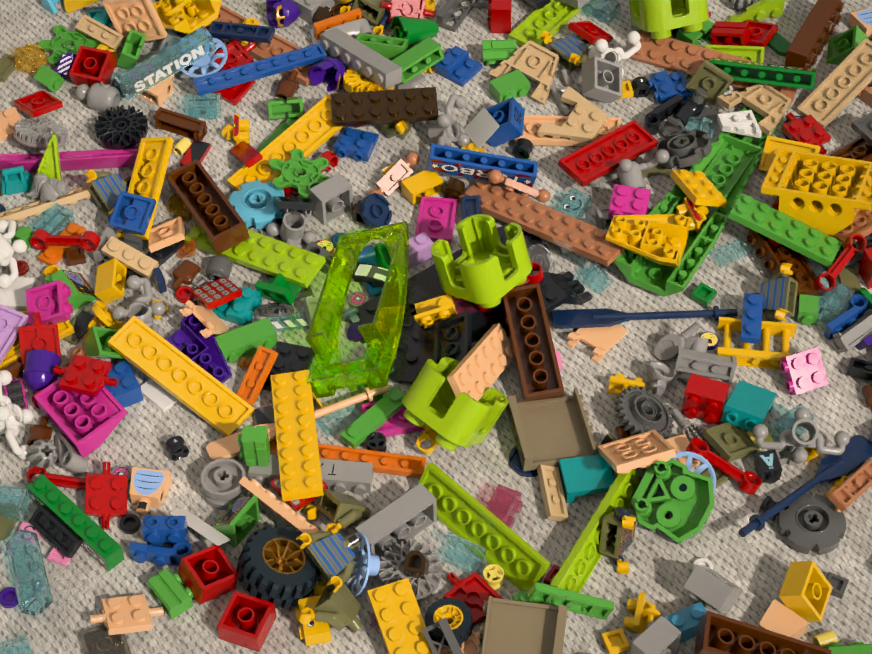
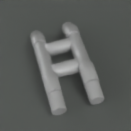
M564 69L560 72L565 87L557 88L553 80L550 92L558 103L561 112L569 116L572 112L568 107L570 104L562 102L561 95L568 86L576 92L577 90L567 69Z

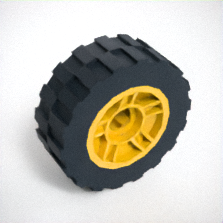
M442 598L437 602H433L427 608V612H425L424 620L426 627L446 617L458 644L461 645L464 641L466 642L468 637L471 636L473 629L472 613L469 606L467 607L466 603L461 602L459 599ZM439 626L428 633L432 641L441 643L443 633ZM444 639L443 644L449 646L446 639Z

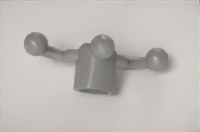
M456 93L451 94L445 107V114H440L437 118V123L429 126L428 135L432 144L450 146L451 143L457 142L458 146L463 147L470 143L469 136L461 134V127L456 122V116L452 112L453 105L457 109H462L466 106L467 100L464 96L457 95Z
M660 149L656 152L654 159L641 164L635 161L632 162L627 158L619 162L616 172L603 175L589 183V185L596 186L599 183L611 182L619 178L621 185L643 189L646 185L641 171L649 170L660 163H666L670 157L667 150Z
M297 210L287 212L283 217L281 227L275 222L269 223L266 227V232L269 236L275 237L279 234L286 243L302 249L303 247L300 245L301 240L307 245L312 241L316 242V234L314 232H304L306 224L311 219L312 211H310V214L304 215Z
M136 275L129 276L126 281L128 288L136 290L143 285L145 296L137 297L134 303L129 305L127 309L121 306L115 307L112 311V317L116 321H123L127 317L128 322L133 316H136L159 334L158 325L152 322V314L155 316L163 315L166 310L164 303L156 301L149 306V302L152 300L150 281L147 278H139Z
M804 407L796 409L794 417L797 422L790 429L781 431L779 442L764 441V438L768 435V428L764 424H756L752 430L757 446L762 449L781 450L785 446H795L792 458L797 463H803L807 460L808 453L804 449L806 447L816 448L822 454L841 455L850 441V436L847 432L838 431L834 435V442L837 444V447L824 446V437L819 433L816 423L810 420L809 410ZM797 427H804L808 430L809 439L807 442L800 441L795 434Z

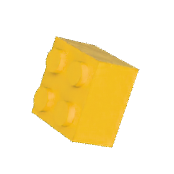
M814 561L790 562L785 580L780 589L779 598L786 607L807 622H821L833 587Z

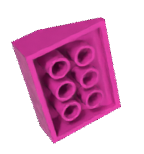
M59 378L36 394L34 398L40 410L71 443L77 453L85 458L101 446L125 417L127 411L105 386L100 389L97 397L60 389L58 384L61 378Z

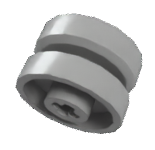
M221 458L210 462L204 467L201 473L203 495L207 504L213 508L227 510L229 505L235 503L239 497L247 496L248 491L238 483L243 476L246 477L245 469L239 462L234 459Z

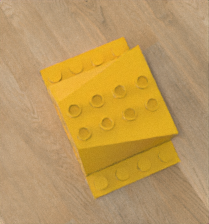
M779 148L761 186V193L779 196L778 211L784 212L786 215L800 220L826 235L833 236L853 223L858 208L872 211V162Z

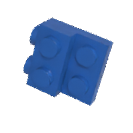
M456 45L452 49L448 48L444 59L434 65L436 74L461 87L483 68V64L469 58V52Z
M666 70L649 75V80H647L650 90L654 91L653 97L655 102L659 101L660 105L678 94L683 97V101L693 95V92L685 88L688 81L682 70L667 74Z
M345 127L343 133L339 134L334 144V154L341 158L347 157L359 162H368L379 139V134Z
M121 191L115 199V208L109 216L108 225L116 231L129 234L132 232L145 236L157 202L155 199Z
M143 516L142 533L147 544L160 547L163 544H172L174 546L179 541H190L186 516Z

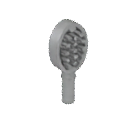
M695 322L685 331L681 332L680 335L668 334L661 338L655 346V356L665 361L675 359L678 356V346L684 348L685 340L701 328L700 325Z
M678 408L673 409L672 415L683 428L682 435L686 434L689 442L693 438H699L709 446V442L702 436L705 429L698 424L689 423Z

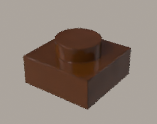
M80 246L64 248L68 267L87 263L84 249Z

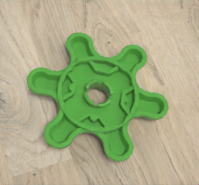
M56 25L53 28V32L56 35L55 38L41 40L38 43V47L43 52H53L48 58V62L51 66L55 67L58 66V60L63 53L70 52L77 55L80 45L97 48L101 43L86 38V35L77 30L68 31L65 26Z
M300 149L291 150V159L288 161L276 158L269 161L271 170L281 174L273 179L274 188L277 190H282L286 187L296 188L301 198H309V189L329 178V176H325L320 172L327 168L329 161L323 157L316 160H307L304 157V152Z

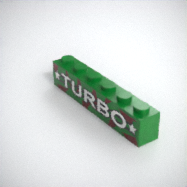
M713 57L710 60V63L734 77L736 81L814 89L817 69Z
M43 474L26 486L30 499L37 506L39 504L45 505L83 540L81 547L108 572L124 560L122 547Z

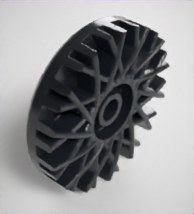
M121 105V107L116 106V111H113L112 107H110V110L106 109V115L101 112V116H98V120H95L97 139L101 144L112 149L133 147L139 144L141 138H145L148 133L146 115H143V111H140V109L135 111L134 106L130 108L128 105V110L124 109V105Z

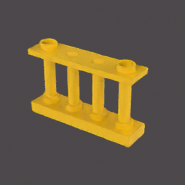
M719 317L717 331H724L723 347L717 348L716 355L736 357L737 366L781 370L780 357L790 355L789 340L790 337H795L797 324L762 321V351L750 350V343L743 342L742 349L731 348V332L741 333L742 319ZM770 336L782 337L781 353L770 352Z

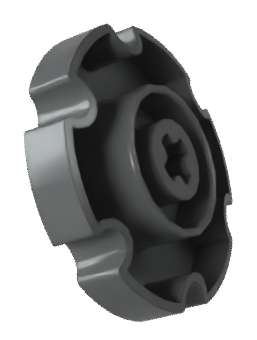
M697 129L692 131L683 130L667 136L665 140H661L656 145L654 152L656 155L658 150L664 149L669 153V160L659 165L665 168H684L700 162L701 158L707 157L712 151V142L705 131Z
M804 494L785 507V510L780 511L778 530L781 536L788 537L786 543L794 550L804 554L815 551L818 555L833 551L839 546V538L843 539L846 531V518L843 512L836 511L837 507L827 497L815 494L813 498H810L807 494Z

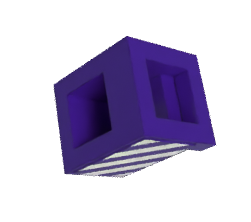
M70 52L63 53L58 60L57 69L53 68V71L62 77L71 79L69 72L76 55Z

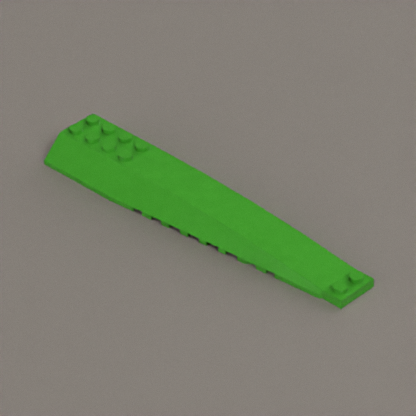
M747 106L744 107L741 111H747L752 109L748 108ZM752 110L757 123L764 119L759 113ZM777 126L775 127V129L773 130V132L771 133L770 136H772V135L774 134V132H775ZM724 131V133L722 132L718 136L716 142L712 143L710 154L707 157L701 158L700 162L692 165L691 172H703L707 179L714 184L715 188L722 193V196L727 200L725 208L706 206L709 210L706 215L707 219L702 221L700 233H696L695 230L689 231L679 268L657 264L626 249L615 259V264L631 284L663 297L684 291L718 240L729 219L730 211L756 168L767 139L765 133L762 132L761 138ZM675 184L673 190L668 192L664 196V200L659 202L648 215H677L676 206L683 204L684 198L687 196Z

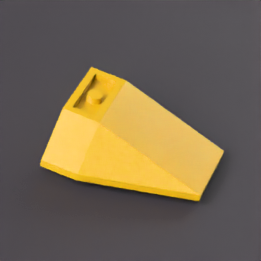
M160 0L153 3L164 28L194 36L218 18L222 0Z
M675 214L614 215L605 240L657 264L679 268L687 243L691 217Z

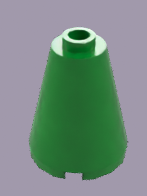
M395 16L390 24V29H393L391 37L408 39V47L418 44L428 37H435L439 31L438 24L434 20Z

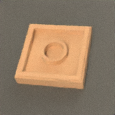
M179 216L152 227L148 240V248L151 253L185 239L182 217Z

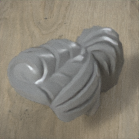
M39 173L34 175L32 190L27 193V196L32 199L40 196L41 202L48 200L55 202L59 196L68 194L71 187L63 180L48 178L47 175Z
M652 360L647 368V377L650 382L647 392L651 389L653 395L658 394V397L663 395L666 387L674 381L676 371L670 369L663 362Z

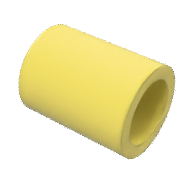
M182 137L172 148L174 154H179L182 157L191 146V142L189 139Z
M833 630L813 636L814 644H819L823 648L838 643L837 636Z

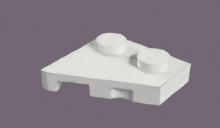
M752 110L717 115V121L722 131L761 138L762 132Z

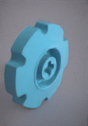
M260 180L247 182L240 186L241 190L233 191L229 198V202L245 222L247 228L255 226L256 229H264L269 223H276V219H282L287 213L280 212L279 208L273 204L274 196L285 197L284 190L275 189L273 182L261 183Z

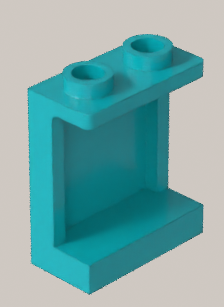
M739 380L725 404L721 420L752 432L753 427L756 424H763L768 412L771 413L777 393Z
M600 454L559 460V473L566 503L575 502L576 496L608 492L610 485L617 478L613 477L614 469Z

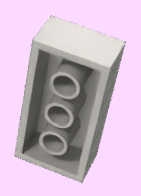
M420 483L415 487L409 488L401 497L392 500L385 508L376 511L368 520L360 522L355 528V533L362 532L366 535L371 555H378L381 560V556L384 557V553L388 551L389 547L394 549L396 543L401 545V541L405 544L437 521V499ZM365 544L363 549L367 553V548Z

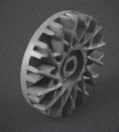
M30 118V120L26 119V122L21 119V121L15 123V139L28 147L46 149L52 133H57L58 147L66 144L68 139V129L63 124H55V120H48V122L44 123V118H37L36 122Z
M409 540V543L404 545L403 541H401V545L396 543L394 549L389 547L388 551H385L384 557L381 556L378 572L381 585L384 586L408 578L415 598L419 600L430 595L438 587L442 577L441 560L439 561V556L435 553V550L430 551L429 545L425 546L422 543V546H419L416 540L413 544ZM420 551L428 557V575L422 574V578L409 577V573L403 571L405 557L409 552Z

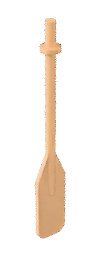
M388 383L371 390L369 387H365L363 393L315 410V419L364 400H368L369 403L373 402V397L390 391ZM275 423L256 425L267 427L269 443L276 438ZM242 431L209 443L206 446V450L211 461L239 455L238 434H242Z

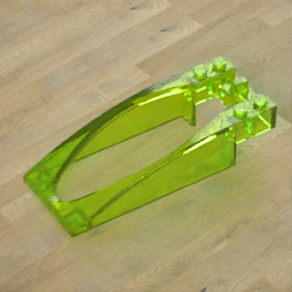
M407 221L340 235L306 335L307 342L316 354L307 380V384L311 385L312 392L316 398L334 396L336 389L347 387L350 392L357 391L358 385L366 384L369 389L387 386L400 340L406 304L409 263V229ZM373 239H379L385 244L391 258V263L373 322L358 326V330L367 343L366 352L363 359L342 363L340 323L352 275L365 245Z

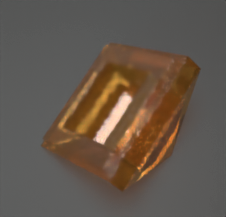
M191 239L185 243L177 258L182 259L195 256L196 240Z

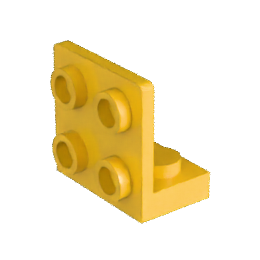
M449 294L414 304L417 313L414 315V320L424 328L433 327L436 322L457 315L453 296Z

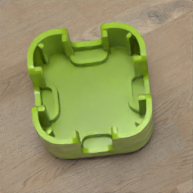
M629 0L631 24L643 31L651 32L652 39L668 38L671 36V29L680 27L683 28L684 32L702 30L703 22L709 19L707 0Z
M486 214L469 216L457 224L456 229L463 252L455 261L448 241L438 239L430 248L442 290L454 298L480 304L483 308H492L500 304L502 297L515 286L523 284L532 271V264L521 226L510 222L504 228L507 237L505 246L500 241L494 218Z
M443 357L436 364L432 359H428L402 400L403 405L407 408L404 412L405 418L419 427H424L425 424L430 426L437 432L434 437L436 442L450 451H455L458 445L471 447L472 445L483 443L508 405L509 400L494 387L488 388L480 401L475 400L465 392L459 393L456 397L447 376L460 362L449 357Z

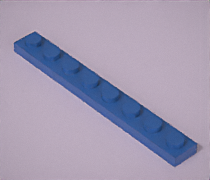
M321 43L192 79L193 86L198 95L201 96L320 62L327 57V54Z

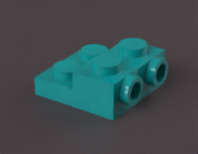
M243 286L241 297L212 309V311L222 320L245 326L247 322H251L255 309L259 308L262 304L260 291Z

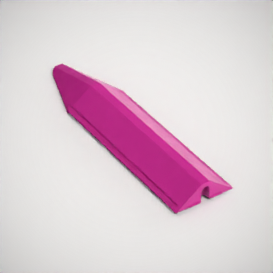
M139 147L59 152L61 171L133 167ZM20 152L0 154V171L6 168L23 166L24 171L37 173L44 153L20 154Z

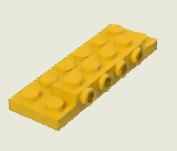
M170 136L141 138L127 193L155 199L157 202L145 236L130 232L132 235L142 237V240H149L174 142V139ZM117 231L116 236L119 240H124L127 233Z

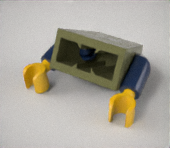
M352 0L348 3V6L340 8V14L359 8L364 18L379 25L374 27V34L379 33L382 36L383 28L385 29L389 24V9L379 8V5H384L380 4V1H389Z
M616 507L614 512L603 517L599 552L612 557L617 565L618 574H629V561H624L622 554L634 541L638 520L634 514H631L628 509L623 507Z

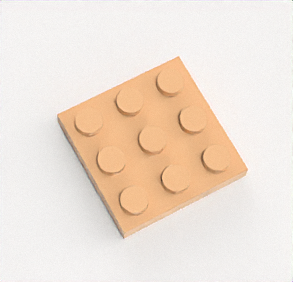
M151 0L102 1L116 31L124 35L125 38L130 29L146 35L144 42L164 39L168 35Z
M655 429L597 446L599 454L620 474L629 473L635 468L649 467L652 463L658 461L667 462L670 458L676 457L675 448Z

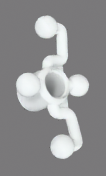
M637 31L629 32L627 40L630 44H634V46L626 52L620 47L610 48L605 39H599L590 50L588 60L596 56L618 64L621 59L626 60L640 50V34ZM581 75V76L579 77V79H578L579 85H580L581 87H582V75Z
M0 220V265H10L11 271L10 275H0V287L3 289L9 288L19 275L17 261L12 257L13 253L22 254L27 249V244L24 240L18 239L13 242V245L11 243V239L16 233V222L14 220Z
M1 370L0 435L5 433L12 451L20 459L28 460L30 446L26 444L19 446L15 436L19 434V427L22 423L28 424L33 421L34 414L27 408L21 410L18 405L11 402L8 396L3 395L2 385L10 384L12 375L7 370Z

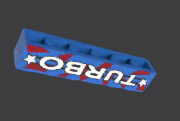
M431 143L426 170L489 181V172L497 169L502 173V176L533 187L537 177L538 162Z

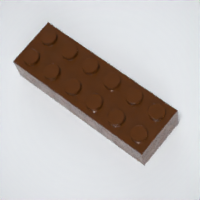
M817 0L789 46L784 66L811 69V65L815 66L818 58L817 55L820 56L822 54L823 45L828 44L829 35H833L836 25H839L842 15H840V12H842L844 7L842 0Z
M198 159L165 175L171 192L217 255L250 238L245 222Z
M540 283L514 287L502 297L501 304L523 402L563 397L564 387Z
M707 611L698 622L694 654H831L832 650Z

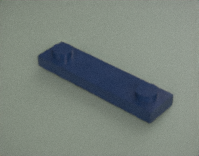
M212 21L207 35L208 37L270 44L275 28Z

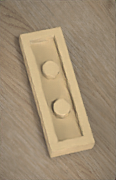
M85 14L75 26L77 31L115 51L119 49L126 39L124 35Z
M113 236L109 238L101 249L102 254L111 259L116 258L125 267L147 279L152 276L153 269L159 266L158 261Z
M540 464L537 468L547 520L566 522L569 516L559 468Z

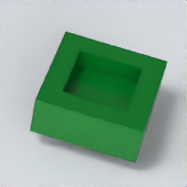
M701 282L691 293L690 298L707 307L717 296V291Z

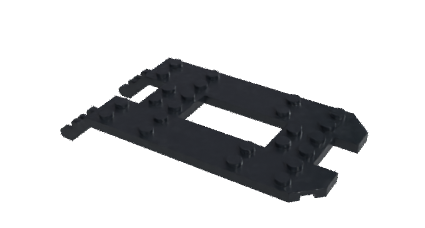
M507 225L497 228L500 241L505 246L507 237L504 228ZM522 230L527 248L539 246L537 248L541 249L544 253L549 252L550 248L546 244L541 245L542 239ZM462 249L452 254L454 261L462 255ZM435 264L358 307L359 312H357V316L360 319L358 323L365 327V334L360 341L364 344L380 336L397 357L391 361L394 371L388 374L393 383L413 384L428 359L434 361V337L431 338L424 328L414 320V315L417 314L414 304L439 297L444 293ZM570 271L564 274L545 272L543 273L542 281L539 282L546 314L564 303L582 305L593 297L589 292L583 293L585 287L579 280L572 281L574 275ZM501 303L490 312L477 311L472 314L471 342L479 341L492 325L497 323L501 324L508 336Z

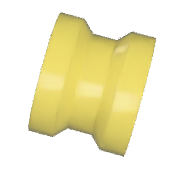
M490 564L484 568L483 579L494 590L499 589L504 583V570L497 564Z

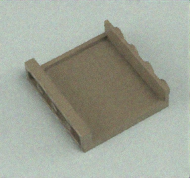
M577 387L574 388L572 396L517 403L515 395L507 396L509 403L506 406V411L523 471L537 470L540 464L559 467L560 459L590 456L598 453L597 441L593 440V428L588 424V412L583 408V396L579 395Z
M489 596L488 601H484L483 614H486V622L481 623L480 636H484L483 645H478L477 654H562L568 606L545 605Z

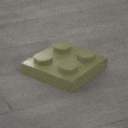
M705 59L686 83L685 88L695 93L694 90L697 87L704 89L707 92L704 100L714 106L718 96L723 95L733 82L734 77Z
M729 423L705 429L702 434L727 462L755 454L758 449L739 427Z

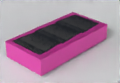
M23 378L12 380L10 384L4 386L5 396H8L13 404L18 405L21 410L29 409Z

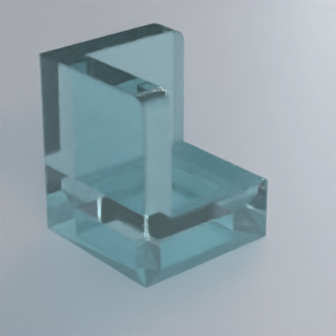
M689 117L686 130L692 131L697 129L708 133L709 138L712 139L716 122L706 117Z
M597 262L582 274L584 281L596 294H600L612 284L611 277Z

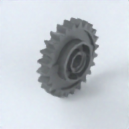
M637 385L634 388L629 386L628 389L625 388L617 396V400L614 402L616 405L614 410L618 412L616 417L621 419L619 424L625 425L624 430H630V436L655 429L666 439L672 432L674 418L670 416L673 412L667 410L669 405H664V399H658V394L653 395L651 389L647 392L645 387L639 389Z

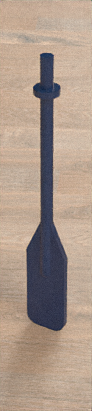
M713 306V310L627 313L608 308L556 310L552 313L554 327L559 329L611 327L630 320L714 317V321H719V317L738 316L737 309H719L718 306Z
M861 435L852 437L848 445H846L843 454H828L822 458L816 475L760 516L757 514L752 515L749 518V523L738 531L739 535L745 537L753 530L761 531L764 529L767 520L817 484L841 479L842 476L849 475L872 458V442Z

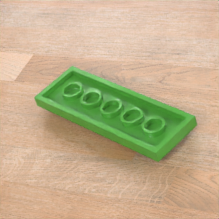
M743 193L740 194L728 215L729 219L828 268L832 265L842 245V242L836 238L826 235L818 229L812 228L802 221L796 220L784 212H780Z

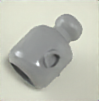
M100 82L94 83L91 87L86 84H80L77 87V98L80 100L87 99L88 106L99 112L106 113V109L110 110V107L115 111L117 109L116 106L120 103L119 90L109 84Z

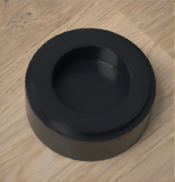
M128 514L121 518L119 526L123 533L134 534L140 529L141 523L138 516Z

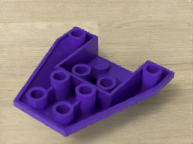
M192 313L181 321L180 329L165 340L223 384L232 377L230 368L214 335L204 338L200 331L206 329V327Z

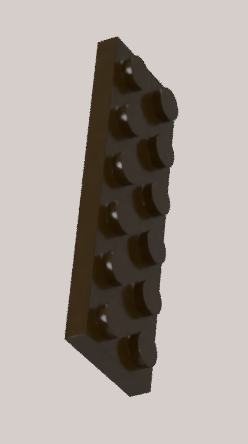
M436 87L330 94L333 127L398 123L400 121L437 120L439 116Z

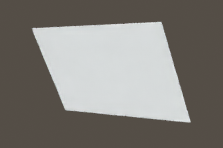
M483 107L466 126L464 131L480 149L500 126Z

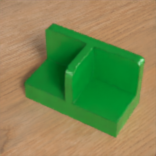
M280 273L276 278L270 277L267 282L257 280L254 285L256 290L260 291L261 297L292 305L301 290L300 285L287 282L283 274Z

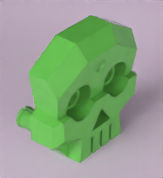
M672 458L667 462L658 461L655 464H651L631 499L638 523L653 532L661 531L679 545L701 533L715 507L712 478L688 471L686 465ZM681 485L687 486V490L683 492L679 488ZM661 487L665 496L655 497ZM671 512L673 514L672 518L666 519V513Z

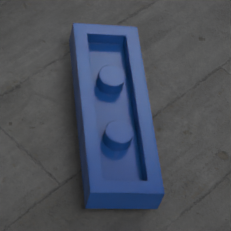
M744 293L740 342L760 344L764 295Z

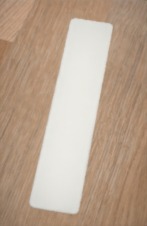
M176 509L170 512L173 516H186L187 526L217 546L231 540L186 509Z

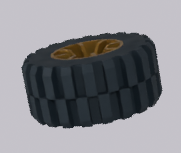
M276 525L274 528L267 526L263 530L258 529L253 535H250L244 544L236 570L238 572V580L240 583L242 582V588L245 592L248 591L250 596L275 603V608L278 606L289 608L290 605L292 607L297 606L300 599L309 597L321 572L307 554L306 548L308 546L300 549L303 541L300 539L296 540V538L302 532L293 531L294 528L291 527L283 528L281 525Z

